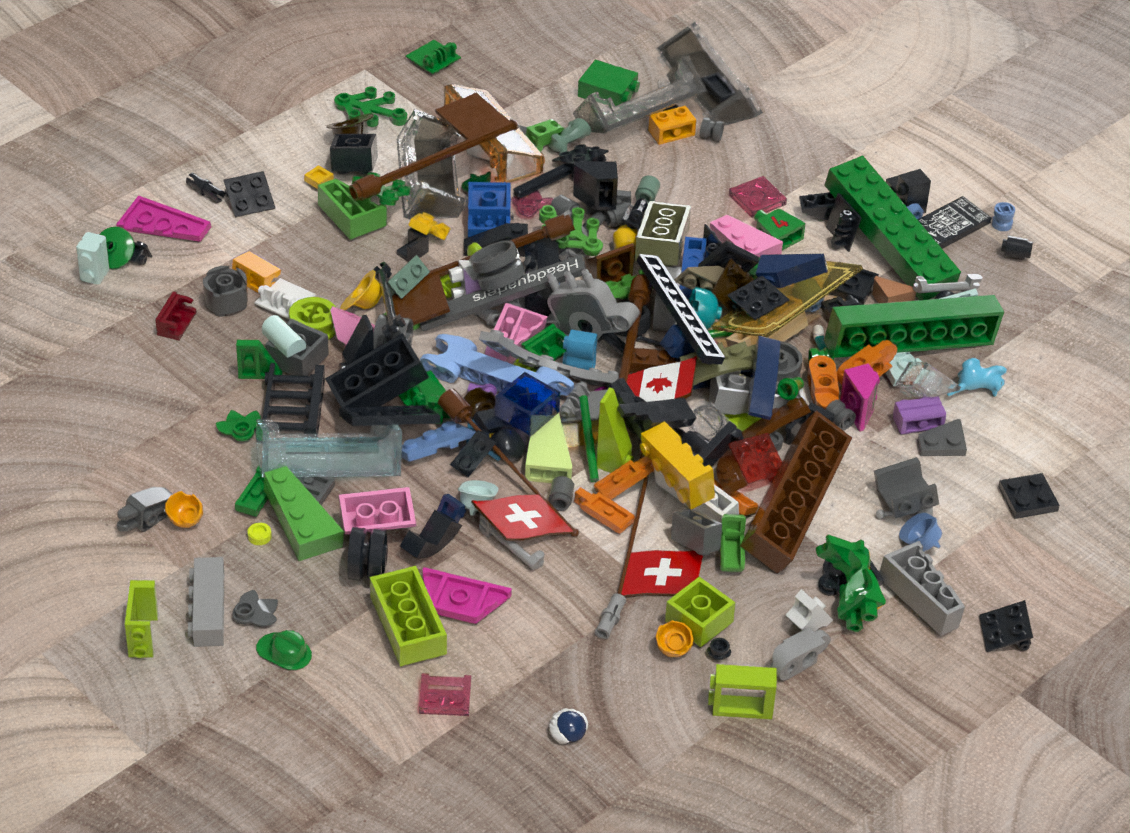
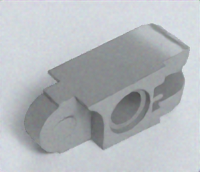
M809 627L783 640V643L774 649L773 662L770 668H777V677L782 681L792 678L817 663L818 654L827 648L831 637L823 630L819 629L814 632Z

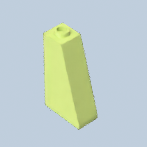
M535 407L526 459L525 477L529 481L552 483V480L559 476H565L572 480V463L558 409Z

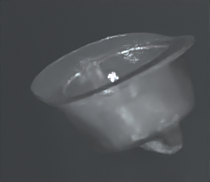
M699 401L690 406L697 419L688 429L693 432H699L710 441L729 422L728 418L711 402Z

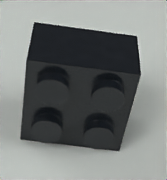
M335 134L330 146L331 172L347 174L358 171L360 174H366L373 171L378 158L376 134Z

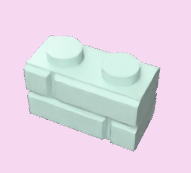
M87 232L82 237V241L76 246L79 275L81 281L97 285L102 282L104 276L109 271L106 237Z

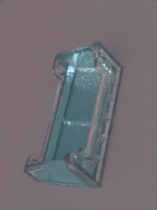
M256 420V447L261 477H264L265 472L287 466L296 477L401 476L402 430L398 425H373L369 434H279V427L273 420Z

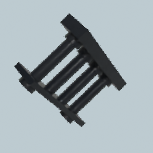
M270 363L269 372H265L267 391L263 418L258 419V433H262V442H267L269 431L304 432V434L308 435V444H317L325 387V365H315L314 374L301 376L276 375L275 363ZM275 384L310 385L313 388L308 389V391L275 390ZM273 399L308 400V403H310L306 407L272 406ZM271 415L306 416L308 421H304V423L270 422Z

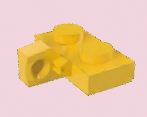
M425 212L412 217L408 224L425 235L431 233L442 240L447 238L451 230L443 222L438 224V222L434 221L432 215Z

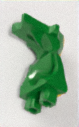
M828 534L826 536V543L816 547V554L818 557L832 563L833 568L841 570L846 575L847 583L840 586L839 605L837 608L838 618L846 621V628L848 630L859 632L863 629V620L870 622L878 618V609L885 605L886 599L875 575L870 570V551L864 546V540L860 539L857 542H849Z

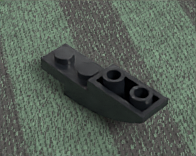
M830 192L799 196L801 211L815 218L829 220L835 198Z

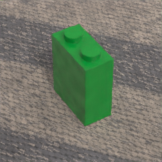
M595 59L578 80V97L622 110L625 104L630 102L632 95L639 90L638 72Z

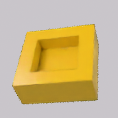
M319 165L304 174V181L317 189L319 184L334 179L333 173Z

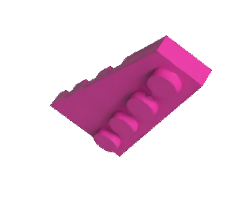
M139 195L116 224L117 227L130 232L199 242L202 241L212 227L211 222Z

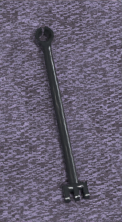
M386 262L380 263L381 269L376 266L373 270L375 271V277L380 281L388 323L382 327V332L388 339L391 337L392 331L396 333L399 331L398 327L403 328L406 326V323L400 314L396 316L390 286L387 283L388 278L392 275L391 268Z

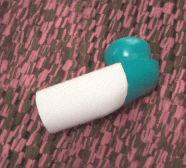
M815 325L813 327V337L818 349L823 350L824 347H827L824 342V329L821 325Z

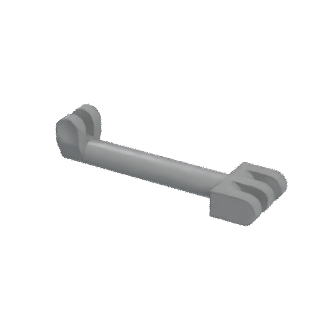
M967 274L965 282L928 284L925 278L917 276L915 279L916 283H914L912 288L918 293L960 290L965 292L975 288L978 289L980 285L978 282H981L982 276L979 274Z
M480 513L479 530L487 538L494 535L532 570L543 566L545 555L543 551L539 550L530 555L515 541H506Z

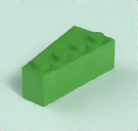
M287 466L264 473L265 493L298 561L343 548L344 531Z

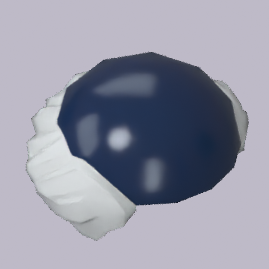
M564 708L552 715L549 724V734L559 744L578 741L582 739L588 728L587 718L579 711Z

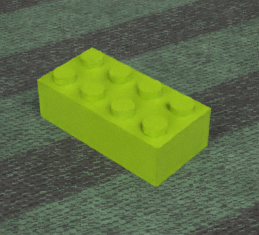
M413 566L370 577V597L399 665L404 666L446 655L447 634L417 567Z

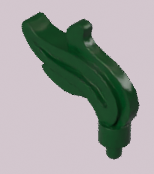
M488 171L480 176L470 174V178L461 185L462 191L468 194L469 182H490L491 172Z

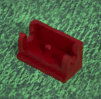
M174 291L172 292L155 319L157 336L180 341L197 313L196 308L184 304V302L192 304L194 301L192 298L177 294Z

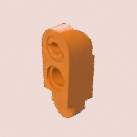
M889 340L882 341L875 347L867 345L838 368V383L842 385L845 369L868 363L881 377L893 367L889 362L893 360L897 353L896 345Z
M820 355L811 358L807 381L812 402L826 409L832 401L839 400L836 365L827 356Z

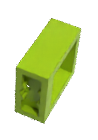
M716 664L715 674L710 675V689H714V691L709 690L708 705L713 706V716L772 720L777 687V668ZM722 688L764 690L763 697L721 695Z

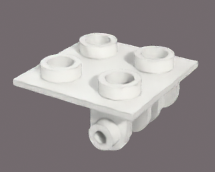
M280 278L271 287L267 285L259 287L258 293L260 298L255 301V304L289 319V309L293 303L306 297H315L316 294Z

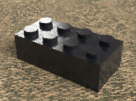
M402 333L326 377L325 380L341 407H369L384 405L425 381L429 376L407 338Z

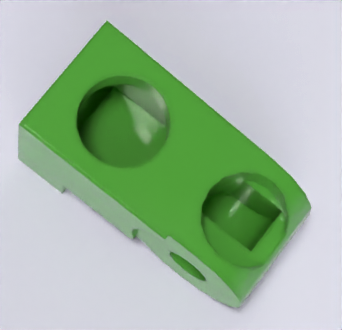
M553 119L529 126L526 130L525 145L535 153L543 150V146L551 142L553 134L561 135L565 128Z

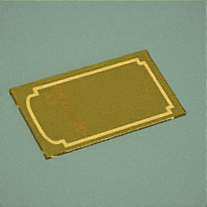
M826 261L827 273L783 288H777L790 299L789 302L757 320H753L745 311L736 313L732 310L711 325L712 330L768 338L860 272L863 267L857 264Z

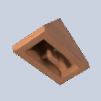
M878 276L874 278L872 295L878 303L915 301L916 292L912 286Z

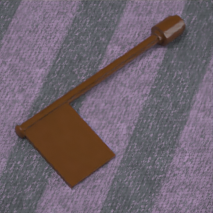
M477 92L435 109V113L465 138V141L378 177L370 174L353 181L352 185L349 186L350 194L355 201H363L380 194L383 185L509 131H516L518 124L514 119L508 120Z
M562 214L544 221L545 226H542V229L510 241L515 244L516 248H519L545 237L546 239L551 238V241L570 235V232L575 231L570 215L564 216ZM471 256L465 257L460 260H469ZM459 260L431 270L402 299L397 294L392 295L396 316L400 314L402 318L412 319L414 326L450 312L440 277L448 275L449 269L459 267Z

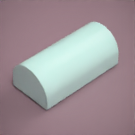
M273 315L264 321L262 334L287 358L306 349L305 341L279 316Z

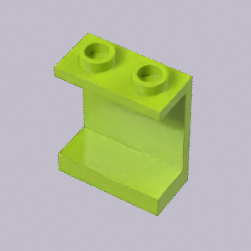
M130 580L125 618L128 656L133 658H153L154 650L150 621H158L155 580Z

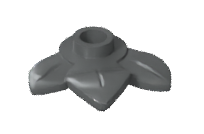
M255 590L248 591L240 597L239 603L233 609V619L240 624L272 625L277 621L276 616L273 614L277 609L278 600L259 599Z

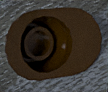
M364 114L343 122L327 125L326 128L332 129L334 136L335 134H363L364 122L371 119L374 114Z

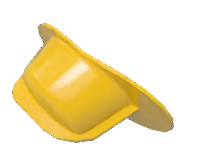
M374 270L369 271L362 278L354 291L344 300L340 309L347 310L352 305L362 309H370L379 302L382 297L380 283L375 279Z

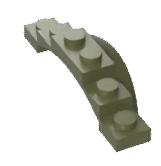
M744 341L724 348L722 342L718 343L717 346L725 356L722 365L702 363L696 352L680 357V360L684 361L697 356L698 361L694 385L726 373L753 369V362L756 357V344L747 347Z

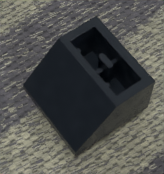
M617 161L574 162L573 196L594 210H616L618 187Z

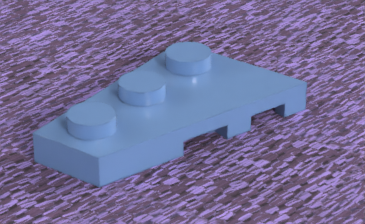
M454 421L445 422L438 429L426 431L416 439L406 440L403 445L396 448L399 457L410 462L436 454L438 448L450 447L452 449L458 447V442L470 440L475 431Z

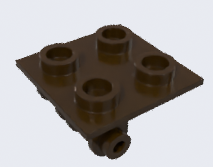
M730 259L711 292L715 294L718 301L731 314L736 316L740 312H734L732 309L734 302L728 297V294L754 281V279L747 272H744L739 264ZM743 313L737 316L736 318L740 320Z

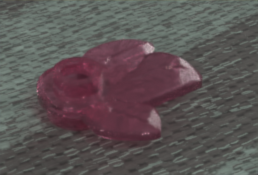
M537 190L521 199L513 196L512 204L517 207L520 215L531 217L540 211L543 206L551 205L553 198H542Z

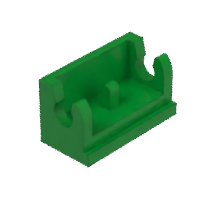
M551 324L522 343L521 348L539 356H550L554 358L553 361H556L564 356V352H567V349H563L562 342L567 335L556 328V325Z

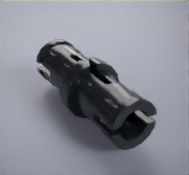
M195 173L189 174L193 180L188 177L186 178L187 185L192 186L202 196L206 195L217 203L222 201L217 195L222 198L225 196V192L215 187L208 179L204 180Z

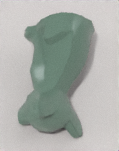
M582 118L574 119L568 123V127L561 132V135L553 134L551 136L552 140L548 146L555 152L567 151L568 143L578 138L582 139L585 136H589L591 134V127Z

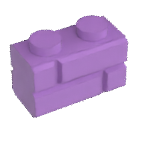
M939 396L901 400L895 402L893 419L900 434L928 431L945 424L946 411Z

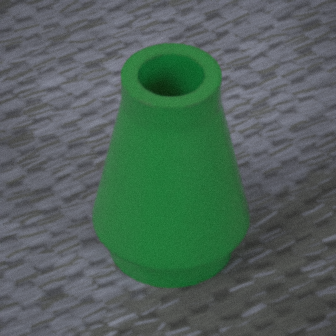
M800 377L784 378L778 383V394L785 400H792L796 398L804 387V382Z

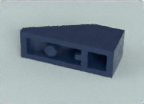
M824 253L761 255L756 275L757 278L765 277L776 288H783L827 273L828 267Z

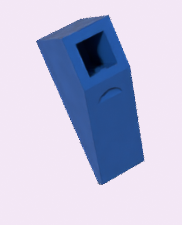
M685 236L682 272L688 267H698V264L705 259L707 238ZM680 285V290L686 299H689L692 290Z

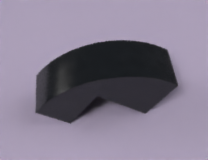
M434 510L421 533L409 530L400 547L418 559L431 557L441 551L456 536L462 525L447 514Z

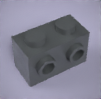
M687 508L673 513L671 539L680 543L683 547L696 551L699 555H709L711 552L720 550L722 523L694 509L690 510Z

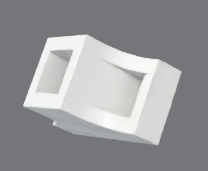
M802 589L795 596V603L786 614L802 631L810 627L815 632L822 626L827 627L833 620L823 610L826 605L816 596L812 599Z

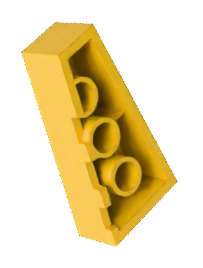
M666 422L641 433L642 444H640L642 453L646 457H650L657 472L661 471L667 485L675 489L681 503H686L689 509L692 510L715 498L713 468L710 465L704 466L702 464L704 462L703 458L699 454L694 456L691 447L687 443L682 444L680 436Z

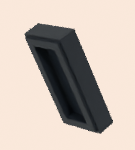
M718 72L701 78L702 86L720 105L738 100V93Z

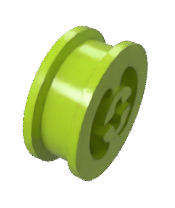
M306 297L296 301L290 307L289 319H294L327 334L328 340L336 334L330 311L332 306H336L331 301L320 297Z

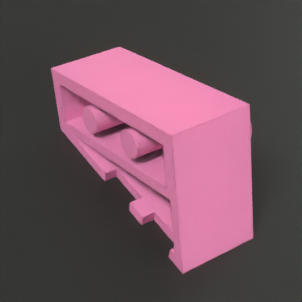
M729 215L710 222L711 231L716 233L717 238L722 244L727 240L758 257L761 255L782 254V241Z
M505 303L494 330L503 332L504 337L514 340V344L521 347L522 343L544 330L547 316ZM489 346L486 347L485 355L511 364L516 360L511 355L506 357Z

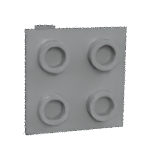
M585 382L576 383L574 389L560 408V414L563 416L561 423L582 421L579 397L582 395L588 396L591 421L597 420L599 418L600 401L607 390L589 392Z

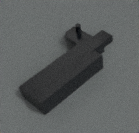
M625 392L617 394L620 400L617 410L621 417H630L632 421L643 420V426L646 431L663 422H666L672 429L690 427L697 419L685 398L635 403L630 394Z

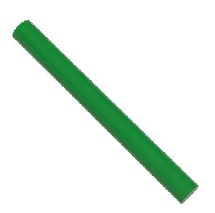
M582 395L579 397L589 477L591 482L599 481L588 396Z

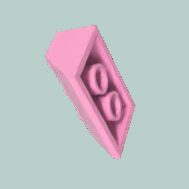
M409 487L339 495V513L342 530L345 535L351 534L352 527L366 528L367 532H372L373 529L390 530L416 527Z

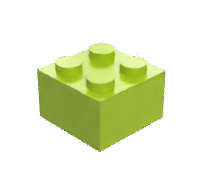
M699 576L667 601L665 622L668 623L674 620L685 623L692 630L693 642L702 647L734 622L736 602Z

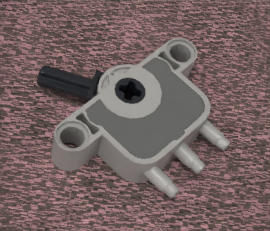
M583 269L581 272L584 280L577 281L570 271H565L566 282L560 284L553 273H548L546 277L553 293L548 298L547 303L552 313L546 320L545 328L554 324L556 328L569 336L571 330L597 334L598 343L604 340L623 357L625 342L613 332H624L632 326L640 314L637 306L630 302L617 303L608 285L599 279H593L588 269Z

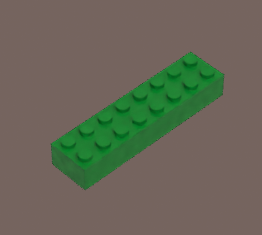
M863 155L829 169L824 186L835 199L837 193H840L862 217L859 228L906 285L913 287L917 276L925 278L928 284L958 282L961 274L959 268ZM916 292V297L919 300H929L936 297L940 292Z
M995 295L833 307L824 342L832 358L852 357L867 345L875 347L880 342L886 340L896 345L897 353L994 345L1004 310Z

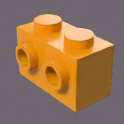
M686 106L649 115L648 131L658 145L695 136L696 118Z

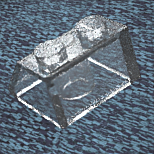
M909 362L895 384L901 388L900 392L909 398H912V396L917 398L933 397L956 392L961 388V386L927 362Z

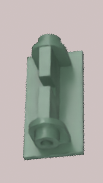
M417 255L387 282L390 286L391 295L397 294L402 299L430 272Z

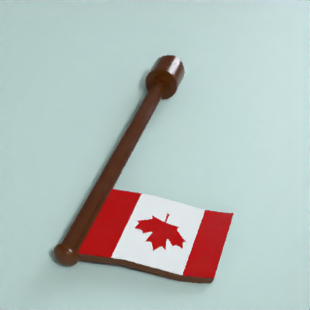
M638 274L631 281L629 300L637 306L640 314L628 329L619 379L624 378L635 396L641 397L646 402L678 398L686 399L692 396L698 361L697 356L681 362L651 367L630 374L642 307L650 302L653 287L645 274Z

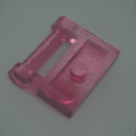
M422 673L419 714L469 716L472 675L445 677L429 676V673ZM429 686L463 687V690L429 689Z

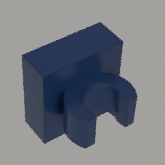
M444 494L437 511L445 513L459 522L460 518L464 517L467 508L452 495Z

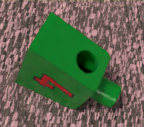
M776 209L768 214L763 210H759L754 216V220L757 222L756 229L782 241V251L804 239L806 223L782 209Z

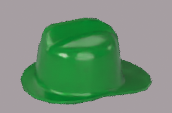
M293 630L264 635L256 644V651L260 657L287 670L303 669L312 659V651L305 643L303 636Z

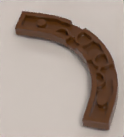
M803 397L794 398L780 408H773L770 420L761 418L742 432L744 442L742 444L734 443L719 459L716 473L725 493L729 495L748 486L741 472L743 464L741 458L742 456H747L756 446V441L759 437H766L778 428L811 412Z

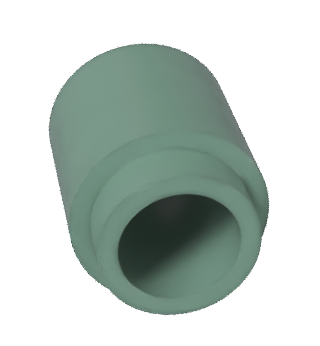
M650 175L642 177L635 192L636 200L642 198L648 204L649 201H654L660 189L659 180Z

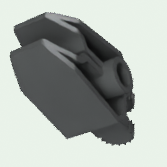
M151 487L131 494L126 500V506L117 512L118 518L121 519L117 523L118 531L126 532L137 527L145 532L167 517L165 503L173 493L164 487Z

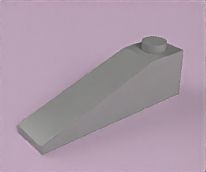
M740 370L711 378L709 401L712 412L718 414L748 413L749 388L752 377L740 374ZM779 381L776 383L773 408H780L790 401L783 399L778 394L777 387ZM801 389L796 398L803 397L805 400L803 390Z

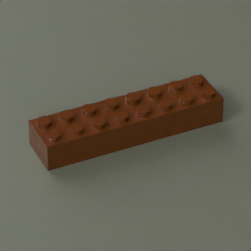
M817 410L802 423L740 546L777 574L790 564L806 535L852 437Z

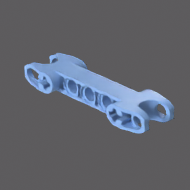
M438 335L435 338L436 347L443 354H424L420 358L426 371L431 370L440 380L453 383L460 377L480 385L493 384L497 391L516 397L517 403L526 401L528 404L527 408H530L533 413L535 407L549 408L547 405H550L553 409H558V412H560L559 403L550 396H568L574 389V383L554 369L542 366L536 372L477 352V347L471 340L460 336Z

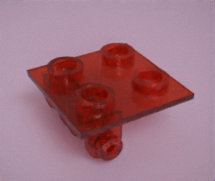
M769 433L728 444L747 484L765 479L773 482L782 464V460Z

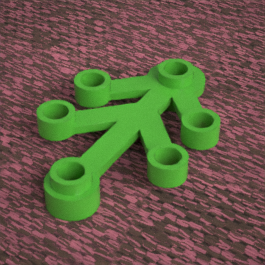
M550 205L543 206L539 211V221L544 224L542 226H545L544 221L558 216L554 207ZM579 207L573 208L571 218L573 219L575 231L570 232L571 234L556 240L559 243V248H581L588 256L599 255L603 249L602 241L597 238L599 220L596 218H589L587 220L586 229L589 231L587 237L582 233V220L584 219L585 211Z

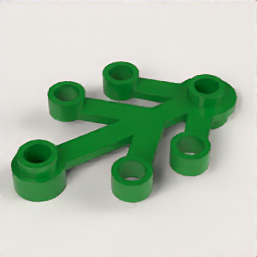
M369 86L365 88L363 93L354 95L340 93L334 98L336 107L341 111H346L348 119L360 116L361 111L363 115L372 114L373 112L391 117L392 124L396 126H403L408 122V114L405 109L396 108L391 110L380 107V105L393 104L395 102V93L387 91L383 94V97L375 99L377 97V89ZM364 99H373V100L361 102V100H364ZM374 114L371 119L366 121L367 126H378L379 117Z
M368 172V175L374 174L375 176L380 177V174H378V173ZM353 176L352 183L363 177ZM397 179L390 186L385 187L383 185L380 194L375 196L380 198L379 203L394 206L399 197L410 195V187L405 185V181Z

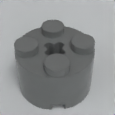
M224 265L214 267L206 273L207 276L205 279L203 278L204 302L206 307L213 311L216 316L223 317L226 314L235 313L247 308V277L241 269L236 268V270H233L229 266Z

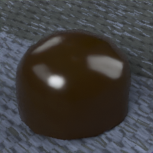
M480 387L468 391L463 397L473 408L471 420H473L472 417L478 411L499 407V402L492 391L486 392Z

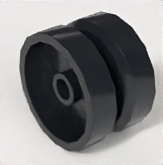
M352 527L348 548V579L361 580L365 575L366 566L369 580L372 576L385 573L388 559L387 529H373L368 543L366 528Z

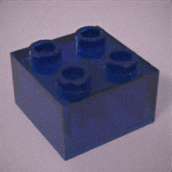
M527 372L522 373L496 395L495 416L529 436H532L560 412V392Z

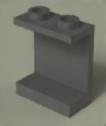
M917 457L874 470L877 491L895 519L939 505L936 484L928 485L924 480L921 464Z

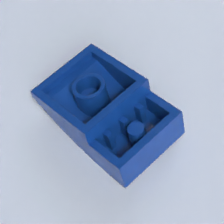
M469 182L468 237L510 223L511 183Z

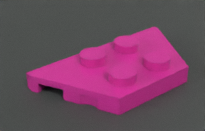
M425 567L422 569L425 587L437 614L476 624L507 601L512 595V588Z

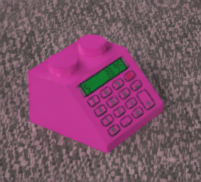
M869 363L845 369L840 401L845 404L846 409L849 408L856 414L854 424L859 432L864 431L874 411L875 401L877 400V386L880 382L878 373L871 368Z

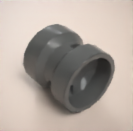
M704 117L700 127V137H711L715 141H721L724 121L717 120L714 122L710 118Z
M840 400L832 401L826 408V410L834 413L835 425L843 431L852 426L856 419V414L851 409H846L845 404Z

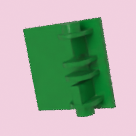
M432 40L405 55L406 58L432 75L461 59V56L456 54L457 45L454 42H448L444 46L436 40Z
M430 370L427 371L428 379L399 395V398L405 405L428 406L429 395L441 396L446 390Z

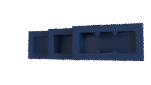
M759 336L757 339L756 357L753 362L752 380L749 388L748 415L767 420L771 419L778 376L779 340Z

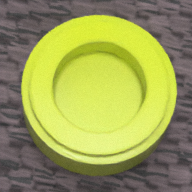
M255 523L248 528V540L254 545H265L272 538L271 528L265 523Z

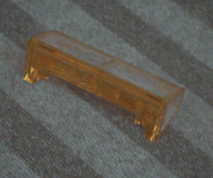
M453 84L444 86V106L477 92L508 120L511 119L497 103L496 98L492 97L487 90ZM519 127L516 131H509L479 144L490 158V167L492 169L495 168L497 171V177H494L495 182L511 183L543 173V164L545 163L543 153L534 146Z

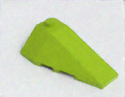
M610 387L600 401L597 467L600 470L612 473L628 461H633L634 456H631L632 445L623 417H621L617 410L619 404L615 391Z

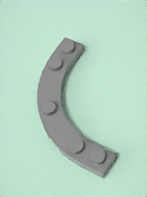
M491 330L490 332L481 331L479 337L480 341L506 357L511 355L519 359V363L536 370L542 366L548 367L566 377L569 376L580 380V382L600 387H609L611 383L619 379L620 373L615 371L602 373L601 370L595 368L585 370L553 361L554 358L547 355H536L514 344V340L504 337V333L498 330Z

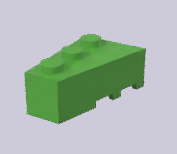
M338 179L318 185V205L349 239L387 225V206L372 202L371 197L363 201H355L350 194L349 185Z

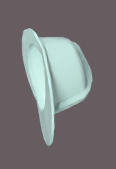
M466 481L458 488V491H460V502L466 506L465 508L470 509V515L473 516L478 510L471 501L493 500L499 488L495 484L486 481Z

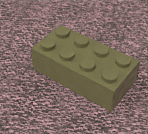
M649 201L636 237L635 261H637L639 254L654 255L660 258L664 266H678L685 244V236L687 237L690 228L691 206Z

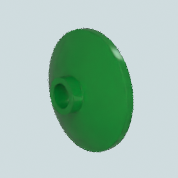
M109 227L103 230L99 235L106 237L109 269L123 267L133 256L135 247L133 237L127 230L121 227ZM113 243V248L109 250V245Z

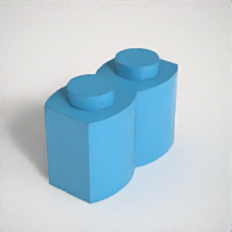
M571 330L569 336L564 338L563 349H567V352H564L562 364L585 370L595 368L597 334Z

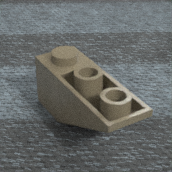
M720 266L688 267L674 281L691 290L697 287L712 291L724 268Z

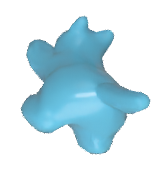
M976 358L968 359L963 362V370L957 375L959 377V384L950 388L947 395L952 396L963 390L986 388L995 397L1005 384V380L1001 375L1005 374L1007 369L998 365L982 368L980 360Z

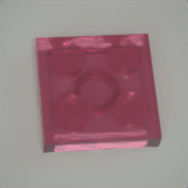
M764 176L729 189V196L751 218H754L759 210L767 213L787 204V198Z

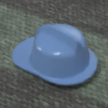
M919 513L911 517L899 532L900 539L909 545L920 541L923 545V552L932 547L938 549L941 547L938 541L942 536V530L937 524L936 517L928 513Z

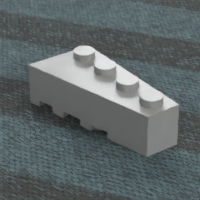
M920 541L884 555L879 573L883 577L884 583L941 636L959 628L965 606L952 587L946 585L943 581L944 576L941 571H936L932 565V558L929 554L925 555Z

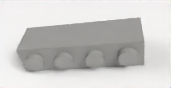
M223 557L194 558V568H189V579L194 584L189 586V600H193V604L188 605L189 619L193 618V622H188V636L193 637L194 647L224 646L225 573Z

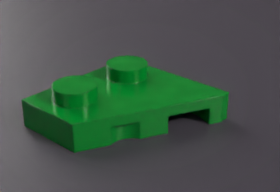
M237 340L238 379H265V372H269L270 363H275L276 375H282V370L260 340Z

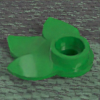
M230 410L226 421L216 422V427L219 432L231 435L237 441H247L254 436V430L258 427V419H261L258 411H253L243 416L234 410Z

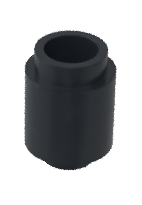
M1008 235V238L1002 241L1001 251L1005 252L1004 256L1024 260L1025 258H1030L1033 242L1028 241L1026 238Z
M692 430L687 431L681 439L682 444L687 443L691 447L694 456L710 442L709 439L699 432H693Z

